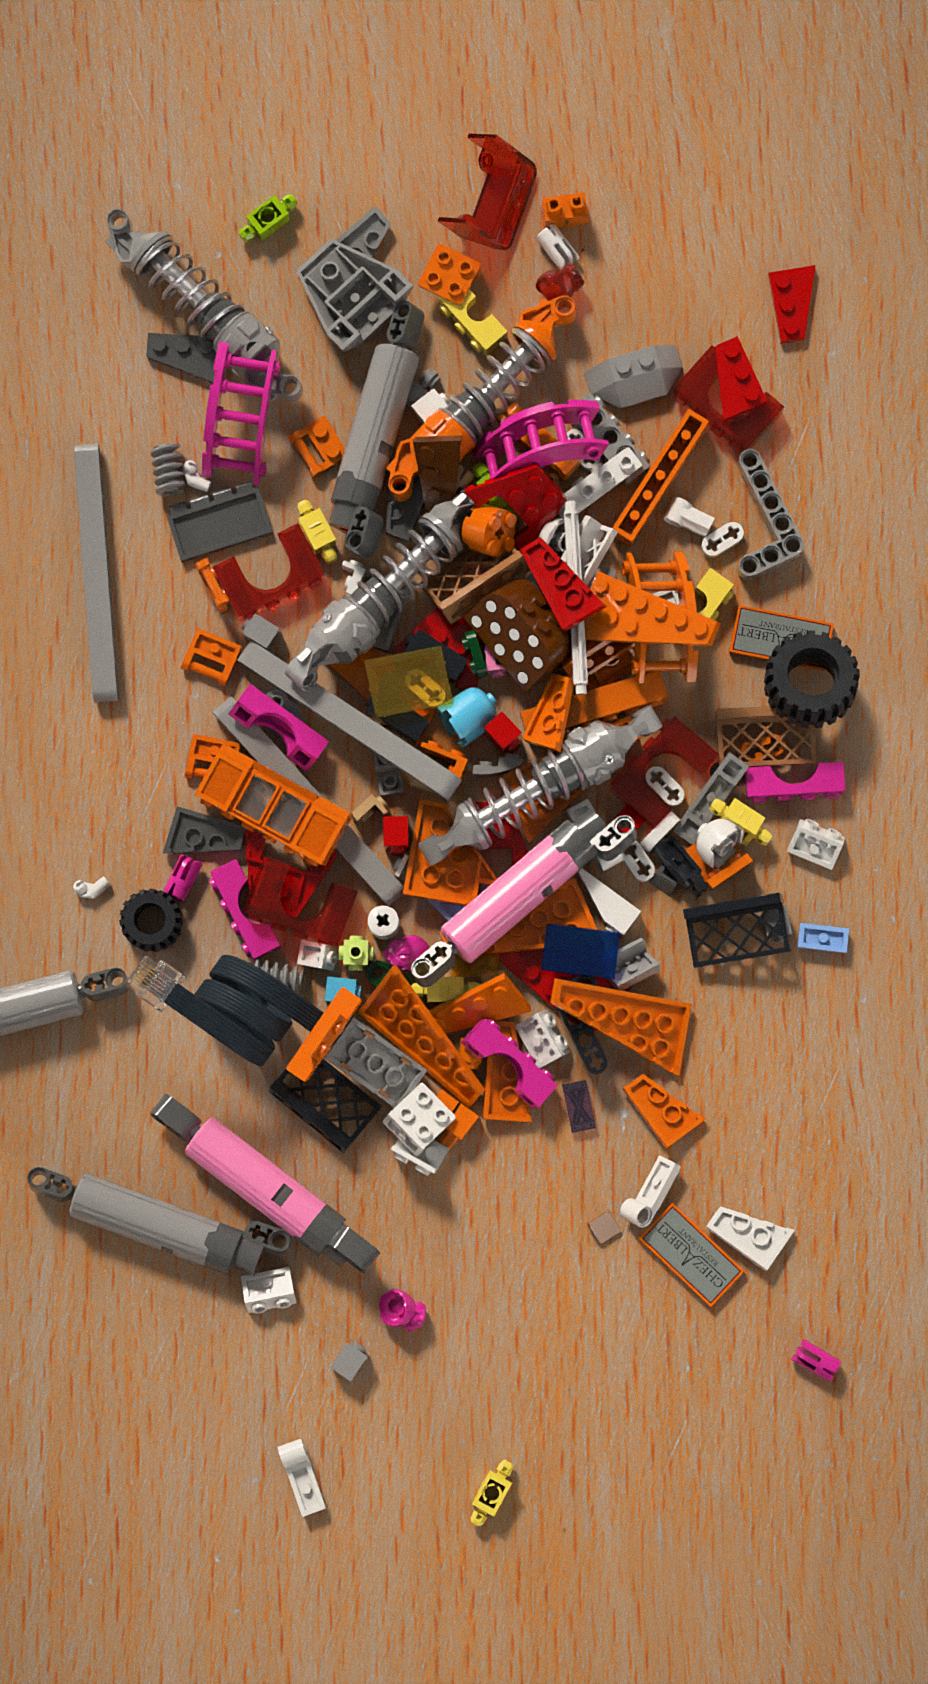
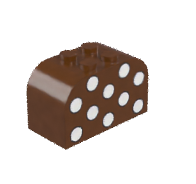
M515 579L484 596L464 617L524 692L550 678L551 674H555L562 667L564 661L572 655L571 630L569 629L566 632L562 630L544 594L528 580Z

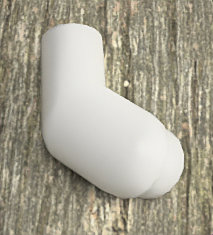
M186 461L182 468L186 484L208 493L212 481L200 477L197 464L194 461Z
M103 876L94 884L78 880L74 883L73 889L79 897L95 899L109 888L111 884Z

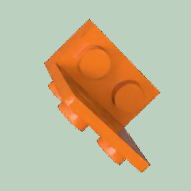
M438 243L418 282V286L460 306L474 278L478 280L482 272V265L480 262Z
M429 740L428 744L422 742L420 747L423 754L435 756L436 759L451 764L448 770L463 780L468 767V759L464 757V753L451 749V752L442 749L441 744ZM461 783L458 785L454 792L458 793Z
M696 843L686 849L687 853L701 868V875L704 878L702 880L710 891H713L753 862L748 853L744 854L737 843L733 847L736 850L734 855L718 868L715 865L714 868H711L700 858L696 849Z

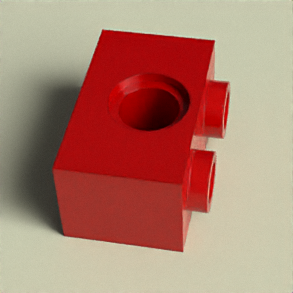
M502 711L484 727V735L503 756L508 752L513 754L521 746L522 732Z
M408 816L383 817L385 852H390V855H405L404 851H410Z

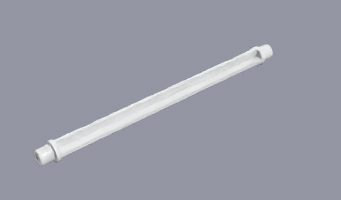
M575 501L565 502L564 511L567 565L582 580L578 511L576 510ZM582 621L570 629L573 684L576 687V695H586V685H588L585 623Z

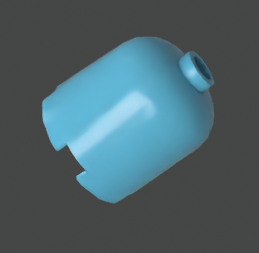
M471 687L437 707L436 711L442 713L438 717L450 736L455 734L459 739L457 745L464 748L485 732L484 727L497 716L495 709L497 702L491 693L486 695L481 689Z

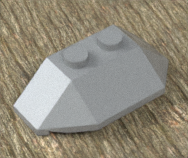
M654 345L607 359L584 372L589 391L594 397L598 396L602 401L623 409L667 396L683 367L676 345Z

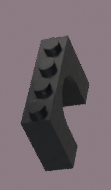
M418 629L416 634L411 632L404 643L407 646L403 654L398 653L391 664L394 667L390 675L384 674L378 684L381 687L378 694L372 693L365 704L368 707L367 715L415 745L427 728L429 720L408 708L401 701L397 687L400 678L411 669L427 668L455 684L468 662V659Z

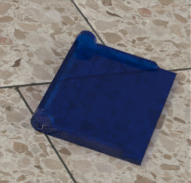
M547 923L541 970L615 980L620 932Z

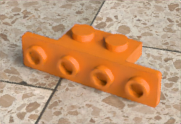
M342 987L286 1069L302 1081L307 1082L323 1057L329 1052L334 1041L343 1032L346 1024L362 1000Z

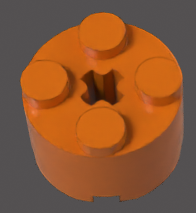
M484 504L480 508L474 505L470 509L473 510L470 517H465L462 526V540L468 545L467 548L492 557H499L506 551L510 552L515 544L516 515L508 510Z

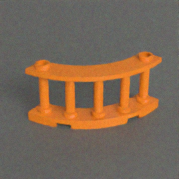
M683 551L673 552V561H669V563L636 564L632 553L626 552V561L622 562V575L626 577L628 584L644 591H675V593H678V605L697 613L693 582L687 581L686 572H689L690 569ZM638 573H669L673 576L674 581L640 582ZM635 643V659L631 662L632 674H635L639 683H644L645 671H679L683 674L686 682H696L698 651H693V645L680 644L682 646V658L679 661L645 662L646 644L660 643Z

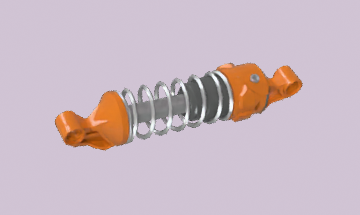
M560 296L550 301L543 298L536 307L520 312L518 323L512 328V335L519 346L514 351L506 343L499 342L500 348L509 356L503 364L493 356L487 355L488 362L496 369L490 378L480 369H475L477 377L484 382L480 388L472 387L467 382H462L465 390L461 394L456 396L450 395L451 402L445 408H438L426 419V422L410 439L400 441L394 460L386 467V470L390 473L388 486L395 500L404 502L410 499L413 492L414 478L419 476L413 445L415 437L462 436L460 462L463 461L477 444V439H482V431L487 426L495 425V413L507 412L508 406L505 398L511 400L519 399L520 391L518 385L531 386L533 383L530 371L543 373L545 365H550L555 361L557 355L554 327L571 324L576 319V307L571 297ZM564 307L571 309L568 313L559 312ZM533 358L540 363V369L528 365ZM522 370H524L529 381L527 383L516 378ZM510 383L516 391L515 396L504 392ZM497 397L503 403V409L495 407L494 400ZM399 484L406 485L405 489L402 491L395 490L396 486Z

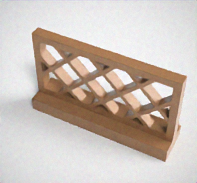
M513 547L510 552L506 551L503 555L496 557L495 561L485 562L486 554L467 550L442 567L440 574L427 577L428 586L423 588V590L451 625L468 614L484 596L531 571L519 550L517 551ZM475 555H481L479 562H470L471 558ZM503 555H511L505 560L501 561ZM456 568H461L459 575H450ZM477 568L475 575H466L467 569ZM483 568H491L481 575ZM435 582H441L439 589L429 588ZM457 582L455 588H446L447 583ZM463 582H471L465 587L461 588ZM443 595H451L442 601Z
M760 706L716 709L719 765L724 760V752L729 747L741 755L739 757L740 760L742 758L747 760L745 763L749 767L817 764L815 726L809 725V732L802 737L793 729L795 725L789 726L786 723L788 721L786 716L780 718L776 714L777 707ZM764 723H770L767 727L763 725ZM774 723H781L787 728V731L779 739L768 730ZM745 724V726L742 729L738 726ZM750 724H757L763 730L755 740L744 731ZM732 725L739 732L729 741L722 734V726ZM789 732L800 740L792 750L781 741ZM765 733L776 741L768 751L757 743ZM741 734L752 742L744 752L733 744ZM809 735H810V743L806 741V738H807ZM723 740L727 743V745L725 746L724 749H723ZM804 743L811 749V758L801 759L794 752ZM778 744L789 753L783 760H777L770 754ZM754 745L765 754L759 761H752L746 756V753ZM767 756L771 759L768 761H763Z

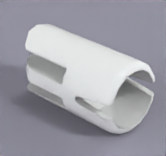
M552 224L549 225L550 229H543L536 239L561 271L579 260L580 257L558 227Z

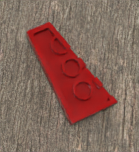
M541 537L520 549L564 632L607 607Z

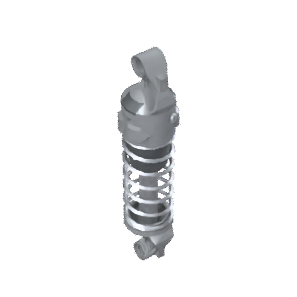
M117 208L108 213L107 224L111 236L105 242L116 252V256L123 267L131 270L137 276H143L155 270L156 273L149 281L150 288L156 287L165 279L169 286L162 293V300H168L178 292L182 298L175 306L176 313L183 311L191 304L194 310L188 318V325L197 323L200 326V337H208L213 342V350L216 353L219 342L229 343V353L235 357L269 362L271 351L274 350L277 351L276 361H279L280 340L273 334V329L269 326L265 327L253 314L245 311L243 305L235 304L232 301L231 293H219L218 281L215 279L205 280V268H192V256L189 254L179 255L180 245L177 242H173V237L168 232L136 233L133 232L131 220L125 211ZM118 218H124L123 225L119 227L114 226V222ZM172 246H175L176 254L174 258L171 259L167 255L170 252ZM183 258L189 259V265L185 272L176 264L177 261ZM201 271L202 277L199 284L195 283L189 277V274ZM209 283L215 284V289L212 293L207 294L202 289L203 286ZM231 366L232 372L238 376L240 375L247 385L264 388L266 371ZM280 373L278 376L274 375L270 396L271 403L276 398L288 401H297L301 398L303 386L296 376ZM291 383L297 385V389L293 393L285 391L287 385Z
M465 489L452 501L435 505L429 513L424 514L419 519V527L426 536L424 539L414 530H408L409 536L417 544L411 552L403 544L396 543L397 550L405 557L398 565L390 557L383 556V561L392 570L385 578L376 569L371 568L370 573L373 577L366 583L358 581V588L351 595L344 594L338 601L333 600L322 611L323 616L312 626L308 634L305 648L289 663L285 675L301 689L308 690L317 681L319 666L334 663L350 664L360 653H367L376 644L375 638L380 634V627L389 625V617L393 613L399 614L402 612L400 598L407 601L414 600L415 590L413 586L419 588L427 587L428 578L426 573L431 575L440 574L441 565L439 560L451 562L453 558L463 551L461 535L463 522L466 516L470 517L473 512L470 509L476 505L465 493ZM440 550L449 558H444L436 553ZM431 558L436 564V571L424 567ZM418 571H420L423 577V584L411 580ZM405 584H407L411 592L410 597L398 592Z
M648 705L634 713L629 725L615 726L596 720L587 727H578L568 733L567 738L563 740L561 753L548 749V755L542 758L540 763L536 759H532L533 768L531 776L533 779L528 780L523 772L516 768L515 772L521 786L512 790L508 783L500 778L499 782L505 795L496 800L489 789L484 788L483 792L489 805L483 809H480L472 798L456 804L453 825L448 833L442 836H438L437 833L433 834L418 844L429 865L432 866L446 858L449 852L456 846L469 845L486 850L489 846H492V840L486 831L487 828H490L497 837L504 839L505 829L501 820L505 818L513 827L520 829L521 819L517 810L522 809L530 818L536 819L538 815L534 803L536 799L545 808L552 810L553 800L559 796L568 800L570 793L577 788L584 790L585 787L588 788V785H600L610 779L614 771L625 766L627 751L637 737L640 735L646 737L663 726L652 706ZM542 795L548 799L549 804L541 797ZM529 803L533 814L526 808V805ZM513 813L514 816H515L516 822L513 821L512 818H511L509 815H511V814ZM494 824H498L500 832L493 826Z

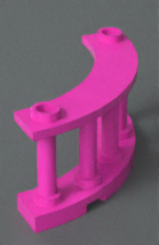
M219 342L213 371H215L214 382L210 385L203 438V441L206 442V452L202 453V476L211 478L213 468L223 467L254 472V485H259L261 476L265 477L267 462H263L266 422L274 375L278 376L280 371V361H276L277 351H271L269 362L235 357L229 353V343ZM235 366L266 371L265 386L263 388L228 382L225 379L226 369ZM232 392L263 397L260 415L224 410V407L220 406L222 393ZM225 419L258 425L257 442L221 436L220 433H217L218 421ZM225 446L256 451L255 463L222 458L216 454V447Z
M568 400V404L554 405V402H548L520 411L500 422L501 426L495 431L486 433L472 450L473 457L487 461L490 479H498L506 476L508 472L534 463L544 467L566 460H599L609 445L608 440L595 439L591 425L600 409L598 401ZM564 424H581L585 439L568 440ZM555 425L558 442L541 446L537 430ZM528 434L532 450L516 457L513 443ZM505 450L508 463L498 470L496 460Z

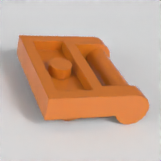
M325 415L288 436L290 443L296 446L308 465L312 478L318 477L342 461L345 448ZM309 436L324 461L322 464L318 465L303 441L305 437Z
M209 559L200 560L195 566L221 614L229 610L226 604L230 600L224 589L220 588L217 582L219 579L214 569L210 568L211 563Z
M197 628L182 662L181 669L185 671L192 670L219 682V685L226 687L242 646ZM195 654L225 666L223 673L193 661Z
M193 734L185 777L191 779L193 777L204 778L208 769L195 767L196 760L212 763L223 743L231 746L238 752H240L241 743Z

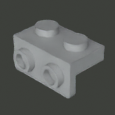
M639 938L601 959L603 976L616 990L623 991L660 971V964L646 950L643 938Z

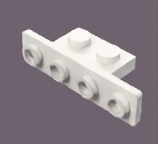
M626 447L605 464L599 463L590 470L591 474L585 479L580 477L571 484L572 488L564 493L567 501L576 502V510L579 514L641 468L642 463L632 450ZM565 504L558 512L562 518L564 517Z

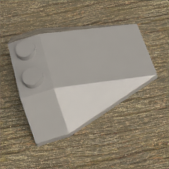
M333 239L326 242L296 270L327 336L343 352L364 345L391 320L395 306L401 300H406L413 289V285L397 269Z

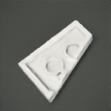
M721 1206L705 1227L764 1271L768 1270L795 1231Z

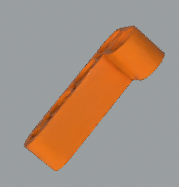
M512 402L508 406L507 412L501 413L496 420L500 424L503 420L524 409L517 403ZM545 428L537 430L541 446L558 442ZM528 434L517 440L528 451L532 450ZM581 459L556 462L545 467L552 473H559V479L564 482L581 465Z

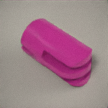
M181 854L163 892L170 895L173 899L185 902L203 863Z
M803 1339L801 1341L802 1346L797 1348V1354H794L791 1360L830 1382L833 1379L834 1373L838 1371L841 1361Z

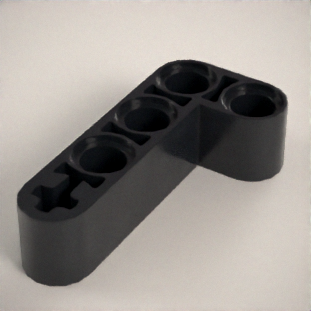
M583 974L570 980L579 983L581 980L586 979L592 985L597 986L595 978L589 974ZM556 1007L586 1070L594 1075L604 1072L608 1061L592 1027L582 1021L575 1026L569 1024L567 1020L569 1014ZM583 1034H587L592 1038V1045L583 1048L579 1045L578 1038ZM594 1047L598 1050L593 1053L597 1060L602 1059L603 1061L600 1064L601 1069L599 1070L596 1067H590L589 1064L592 1062L590 1054L587 1057L583 1054L590 1052Z

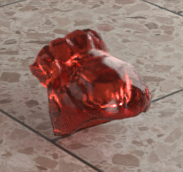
M567 264L562 270H550L540 275L535 287L537 291L550 301L560 296L572 298L573 293L577 292L585 282L575 265Z

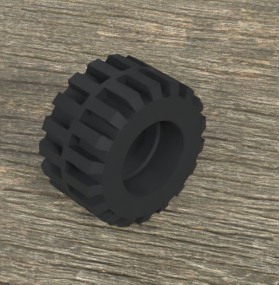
M149 888V890H139L137 894L133 893L130 896L131 898L124 902V908L120 911L121 920H119V923L122 927L123 935L132 945L143 951L158 952L160 949L165 950L169 948L168 946L171 943L174 944L177 941V936H180L182 932L183 915L179 905L170 895L161 890ZM155 906L164 912L166 917L165 924L159 932L152 935L145 934L138 927V916L145 908Z

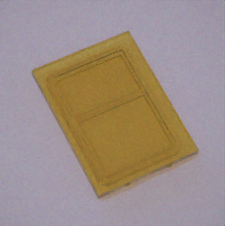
M441 646L364 660L376 718L453 703L445 667L446 662L444 661Z

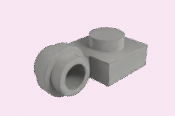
M428 369L422 375L420 380L423 383L421 386L413 380L406 406L412 412L411 405L428 393L426 388L433 389L440 381L439 373L435 370Z

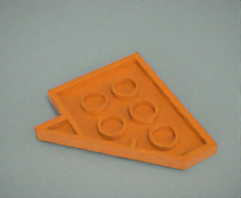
M419 800L403 896L466 906L477 897L479 884L490 886L498 878L478 850L469 845L456 846L449 852L446 858L432 866L429 865L418 844L436 833L438 836L446 835L452 827L454 817L444 803Z

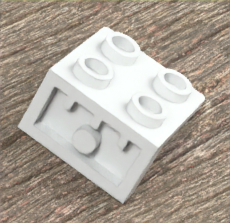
M420 1083L386 1116L383 1123L418 1157L456 1116L424 1083Z
M398 1139L391 1150L395 1152L393 1157L405 1164L409 1160L417 1164L416 1170L429 1176L430 1172L436 1174L449 1148L433 1140L416 1157Z

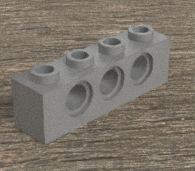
M589 392L580 400L598 401L600 409L596 416L602 422L599 425H592L595 439L604 440L603 438L609 434L614 435L617 439L615 443L607 446L601 456L602 460L606 463L626 447H629L642 463L641 468L621 482L627 489L648 473L650 460L643 451L638 452L633 446L635 444L633 438L627 432L624 434L620 430V423L613 414L609 416L603 409L605 408L603 401L598 396L594 397ZM574 424L578 430L583 432L581 424Z

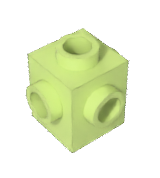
M350 936L349 940H344V946L339 945V960H343L344 967H348L350 971H363V967H368L369 961L374 959V946H370L369 940H364V936ZM353 948L360 949L359 956L354 957L351 955Z

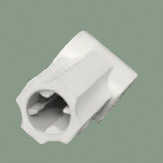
M675 496L672 498L663 516V520L678 528L684 527L703 537L707 536L715 519L693 508L688 501Z

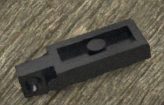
M669 836L652 848L653 852L683 888L688 889L696 899L705 894L708 886L702 880L704 878L701 875V868L674 836Z

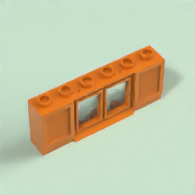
M224 743L214 757L194 794L201 798L199 801L201 804L211 809L213 806L222 810L220 814L226 818L233 820L236 817L242 820L241 826L252 832L255 829L260 830L264 833L262 836L264 839L274 844L277 840L285 844L284 850L294 855H297L298 852L305 855V861L315 867H318L319 864L326 866L354 815Z

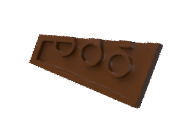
M462 436L415 437L413 440L426 513H429L435 505L452 501L456 497Z

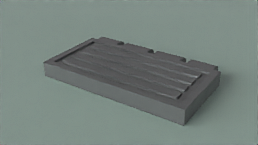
M251 480L235 485L237 494L234 495L231 487L212 492L215 500L210 502L208 494L190 499L192 507L190 509H187L185 501L169 506L171 515H168L167 519L182 563L273 534L259 488H253Z

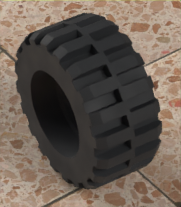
M807 631V635H802V632L793 634V639L786 637L781 641L780 646L774 648L766 667L764 691L765 696L769 697L768 703L770 707H777L776 714L780 718L786 716L788 718L787 722L795 725V722L801 723V728H808L809 725H814L815 728H822L824 722L831 725L836 722L837 717L842 718L847 713L848 708H851L854 702L860 678V671L857 669V659L855 656L850 657L852 650L848 645L843 647L841 645L842 640L837 637L834 639L829 638V633L822 632L821 635H817L815 631ZM815 664L823 667L831 674L834 680V687L822 695H807L798 691L791 684L789 673L799 665Z

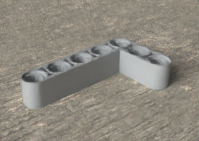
M746 449L739 457L738 469L775 541L741 558L737 568L738 575L745 581H751L797 559L803 551L804 542L760 454L754 449ZM750 457L754 459L756 465L748 467L743 463V459ZM763 479L766 482V486L758 488L754 485V480ZM773 500L776 502L777 508L768 509L764 502ZM783 521L787 524L788 529L780 531L776 528L775 523ZM794 542L798 546V551H788L786 544ZM769 552L776 555L777 561L770 563L765 560L764 555ZM745 563H751L754 565L755 571L747 573L743 570L742 566Z

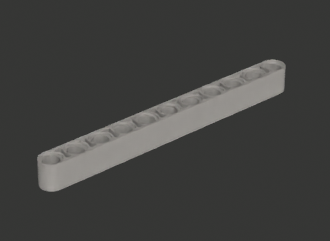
M99 443L75 445L74 456L94 703L119 701Z
M250 640L237 659L246 668L282 690L444 799L449 800L462 780L454 773L319 684L315 683L308 690L301 689L285 675L288 664Z
M231 696L213 711L218 720L241 743L255 761L322 797L259 726L247 729L228 715L236 703ZM284 791L293 803L303 811L307 803ZM347 826L335 849L389 907L403 895V885L356 833Z

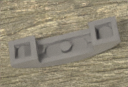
M729 752L673 832L693 845L698 837V829L704 823L708 824L714 816L709 809L714 799H720L724 802L749 768V765Z

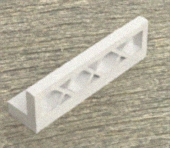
M585 515L579 526L582 581L586 585L589 584L618 533L615 529L604 526ZM604 533H607V535L605 536L604 540H603L602 542H600V540H601L602 536L604 535ZM565 550L561 559L567 564ZM594 555L592 561L588 563L590 557Z

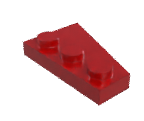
M816 265L768 273L780 344L802 341L805 338Z
M738 336L716 345L717 373L722 421L724 422L766 404L767 399Z

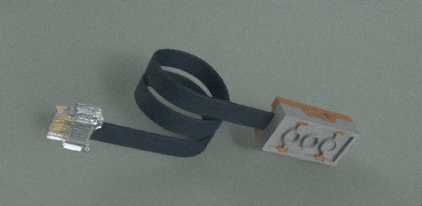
M146 955L127 980L128 983L138 989L136 995L158 1011L162 1012L165 1009V1004H167L239 1056L257 1066L265 1064L275 1050V1044L272 1040L277 1042L282 1040L293 1024L292 1019L311 1032L324 1013L264 970L231 955H222L209 973L211 979H205L195 994L179 984L184 982L186 976L163 960H160L157 964ZM353 1016L346 1024L343 1032L334 1041L327 1055L323 1057L394 1108L416 1088L427 1072L424 1067Z

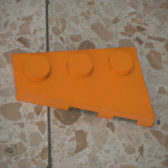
M554 673L551 674L522 737L524 741L561 753L574 687L572 679Z
M644 1074L622 1089L665 1149L706 1120L703 1116L688 1108L682 1101H678L667 1093L664 1088Z

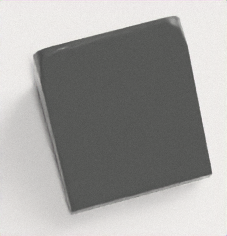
M664 864L660 866L650 881L652 885L669 896L679 884Z

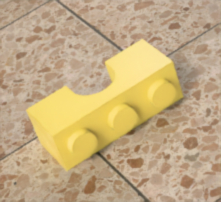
M470 289L460 306L439 296V310L446 318L450 316L456 322L454 324L455 328L461 335L466 334L472 340L470 344L478 353L482 351L487 356L499 346V342H503L508 338V331L492 314L483 321H474L468 316V310L476 304V296Z
M711 568L699 582L695 592L706 603L705 609L698 612V614L715 621L720 614L717 611L722 603L727 605L734 595L731 591L734 584Z

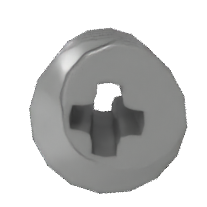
M160 444L155 446L150 452L151 457L155 458L152 460V466L156 467L153 470V475L157 477L154 479L155 485L158 486L155 489L157 495L173 496L184 493L183 490H179V487L185 485V482L178 481L177 479L183 476L184 473L176 471L183 464L175 462V459L182 456L181 453L174 452V450L180 448V444Z
M256 958L255 966L272 975L297 994L300 993L305 967L301 974H299L297 966H294L292 971L289 972L288 964H285L282 970H279L278 962H275L273 967L269 968L268 960L265 961L263 966H260L259 959Z

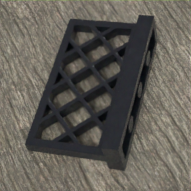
M773 893L683 909L694 968L791 952L783 906V894ZM778 909L780 919L773 927L763 918L769 910ZM763 912L760 917L755 913ZM746 914H751L758 919L750 931L739 924ZM739 916L736 921L731 917ZM727 918L734 923L726 935L715 928L719 920ZM715 920L712 925L709 924L708 922H706V921ZM703 922L710 927L702 939L694 934V923ZM760 922H763L772 929L764 941L753 934ZM780 924H781L782 932H780L779 930H777V928L779 927ZM736 926L748 933L740 945L729 938ZM712 930L724 937L716 949L705 942ZM774 932L783 937V948L774 949L767 944ZM750 936L762 943L759 949L753 953L743 948ZM695 939H697L698 941H700L699 944L697 945V947H696ZM726 940L738 947L730 957H726L719 952ZM704 944L713 951V954L707 961L699 962L697 952ZM764 946H766V947H768V948L770 949V950L762 951V949L764 948ZM740 950H742L743 952L746 953V954L738 955V953L740 952ZM716 954H718L720 957H722V958L714 959V957L716 956Z
M322 1059L320 1062L324 1067L319 1068L318 1065L314 1070L317 1077V1085L303 1086V1081L299 1079L300 1087L290 1088L283 1080L288 1074L292 1073L285 1069L269 1087L268 1092L343 1154L382 1108L380 1104L325 1059ZM330 1071L334 1075V1084L320 1085L319 1072ZM337 1078L341 1080L343 1083H338ZM348 1086L353 1090V1099L339 1100L338 1087ZM335 1088L336 1101L322 1102L321 1089ZM318 1089L319 1102L308 1103L304 1099L303 1090ZM295 1091H300L301 1096L298 1095ZM356 1094H358L362 1099H357ZM367 1102L374 1109L369 1115L358 1116L357 1103ZM354 1103L355 1116L341 1118L340 1104ZM337 1105L338 1118H326L323 1115L322 1106ZM319 1106L320 1112L314 1107ZM365 1119L363 1123L359 1126V1120ZM356 1120V1131L351 1137L342 1131L341 1121ZM333 1122H338L339 1127H337Z

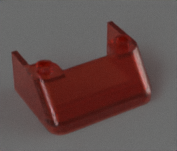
M469 133L467 138L482 148L478 162L480 169L487 174L473 216L461 214L458 218L439 217L438 222L463 239L496 250H508L513 244L534 185L537 168L533 161L498 135Z

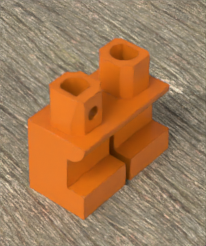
M585 192L542 198L541 214L544 229H550L549 225L555 224L558 228L565 227L566 220L567 227L589 224Z
M442 1089L436 1096L451 1112L459 1104V1101ZM460 1104L454 1115L456 1118L445 1128L447 1131L440 1139V1142L449 1149L459 1139L462 1140L479 1118L477 1114L463 1104Z

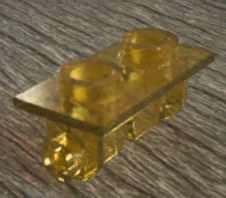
M499 953L481 954L472 963L466 962L460 956H455V965L451 969V977L499 976Z

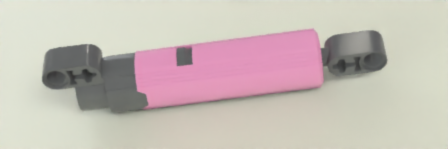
M589 808L573 823L568 820L564 821L441 927V933L448 943H435L412 963L411 972L417 984L421 987H430L453 968L456 954L466 962L472 963L595 856L598 855L604 861L615 859L634 843L637 838L633 819L626 815L619 816L607 826ZM623 828H630L627 833L620 832ZM422 970H429L428 974L424 976L419 975Z
M164 1094L150 1112V1115L183 1141H187L189 1138L192 1139L185 1149V1154L317 1256L323 1253L339 1267H342L347 1261L360 1272L366 1273L380 1255V1252L373 1245L344 1224L346 1218L214 1117L209 1118L200 1127L199 1125L202 1121L168 1094Z

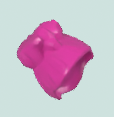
M406 935L399 940L391 941L383 952V957H386L391 966L396 964L399 970L411 971L412 963L430 947L423 938L416 935Z
M392 1289L380 1298V1317L385 1324L392 1327L403 1326L411 1332L423 1325L426 1306L422 1302H415L410 1295L399 1289Z

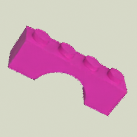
M252 684L247 687L228 713V715L247 729L259 725L276 731L286 744L287 758L306 772L329 742Z
M843 762L819 763L814 775L809 780L799 784H789L780 780L770 766L749 767L744 773L746 800L752 799V803H765L767 798H776L777 802L791 801V797H801V800H814L816 795H825V799L840 798V794L845 792Z
M237 859L211 871L210 873L213 878L209 879V882L215 893L220 891L223 897L220 904L226 914L231 913L234 919L231 925L237 936L242 935L245 941L242 947L247 957L252 956L256 961V958L260 959L282 948L270 924L253 923L244 917L240 908V897L248 884V880Z
M479 1020L461 1043L478 1059L494 1054L509 1060L517 1074V1085L514 1092L531 1108L540 1107L557 1087V1084L553 1081V1075L535 1065L536 1060L530 1054L522 1053L517 1048L518 1043L510 1036L505 1037L499 1031L501 1029L499 1025L493 1020Z

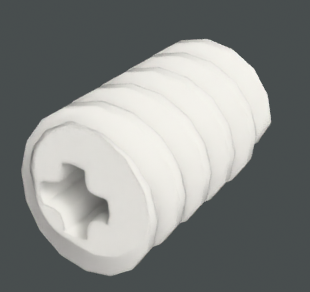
M378 906L368 916L369 929L376 938L387 940L397 935L400 929V921L393 908ZM387 919L389 925H382L380 927L379 920L385 921Z

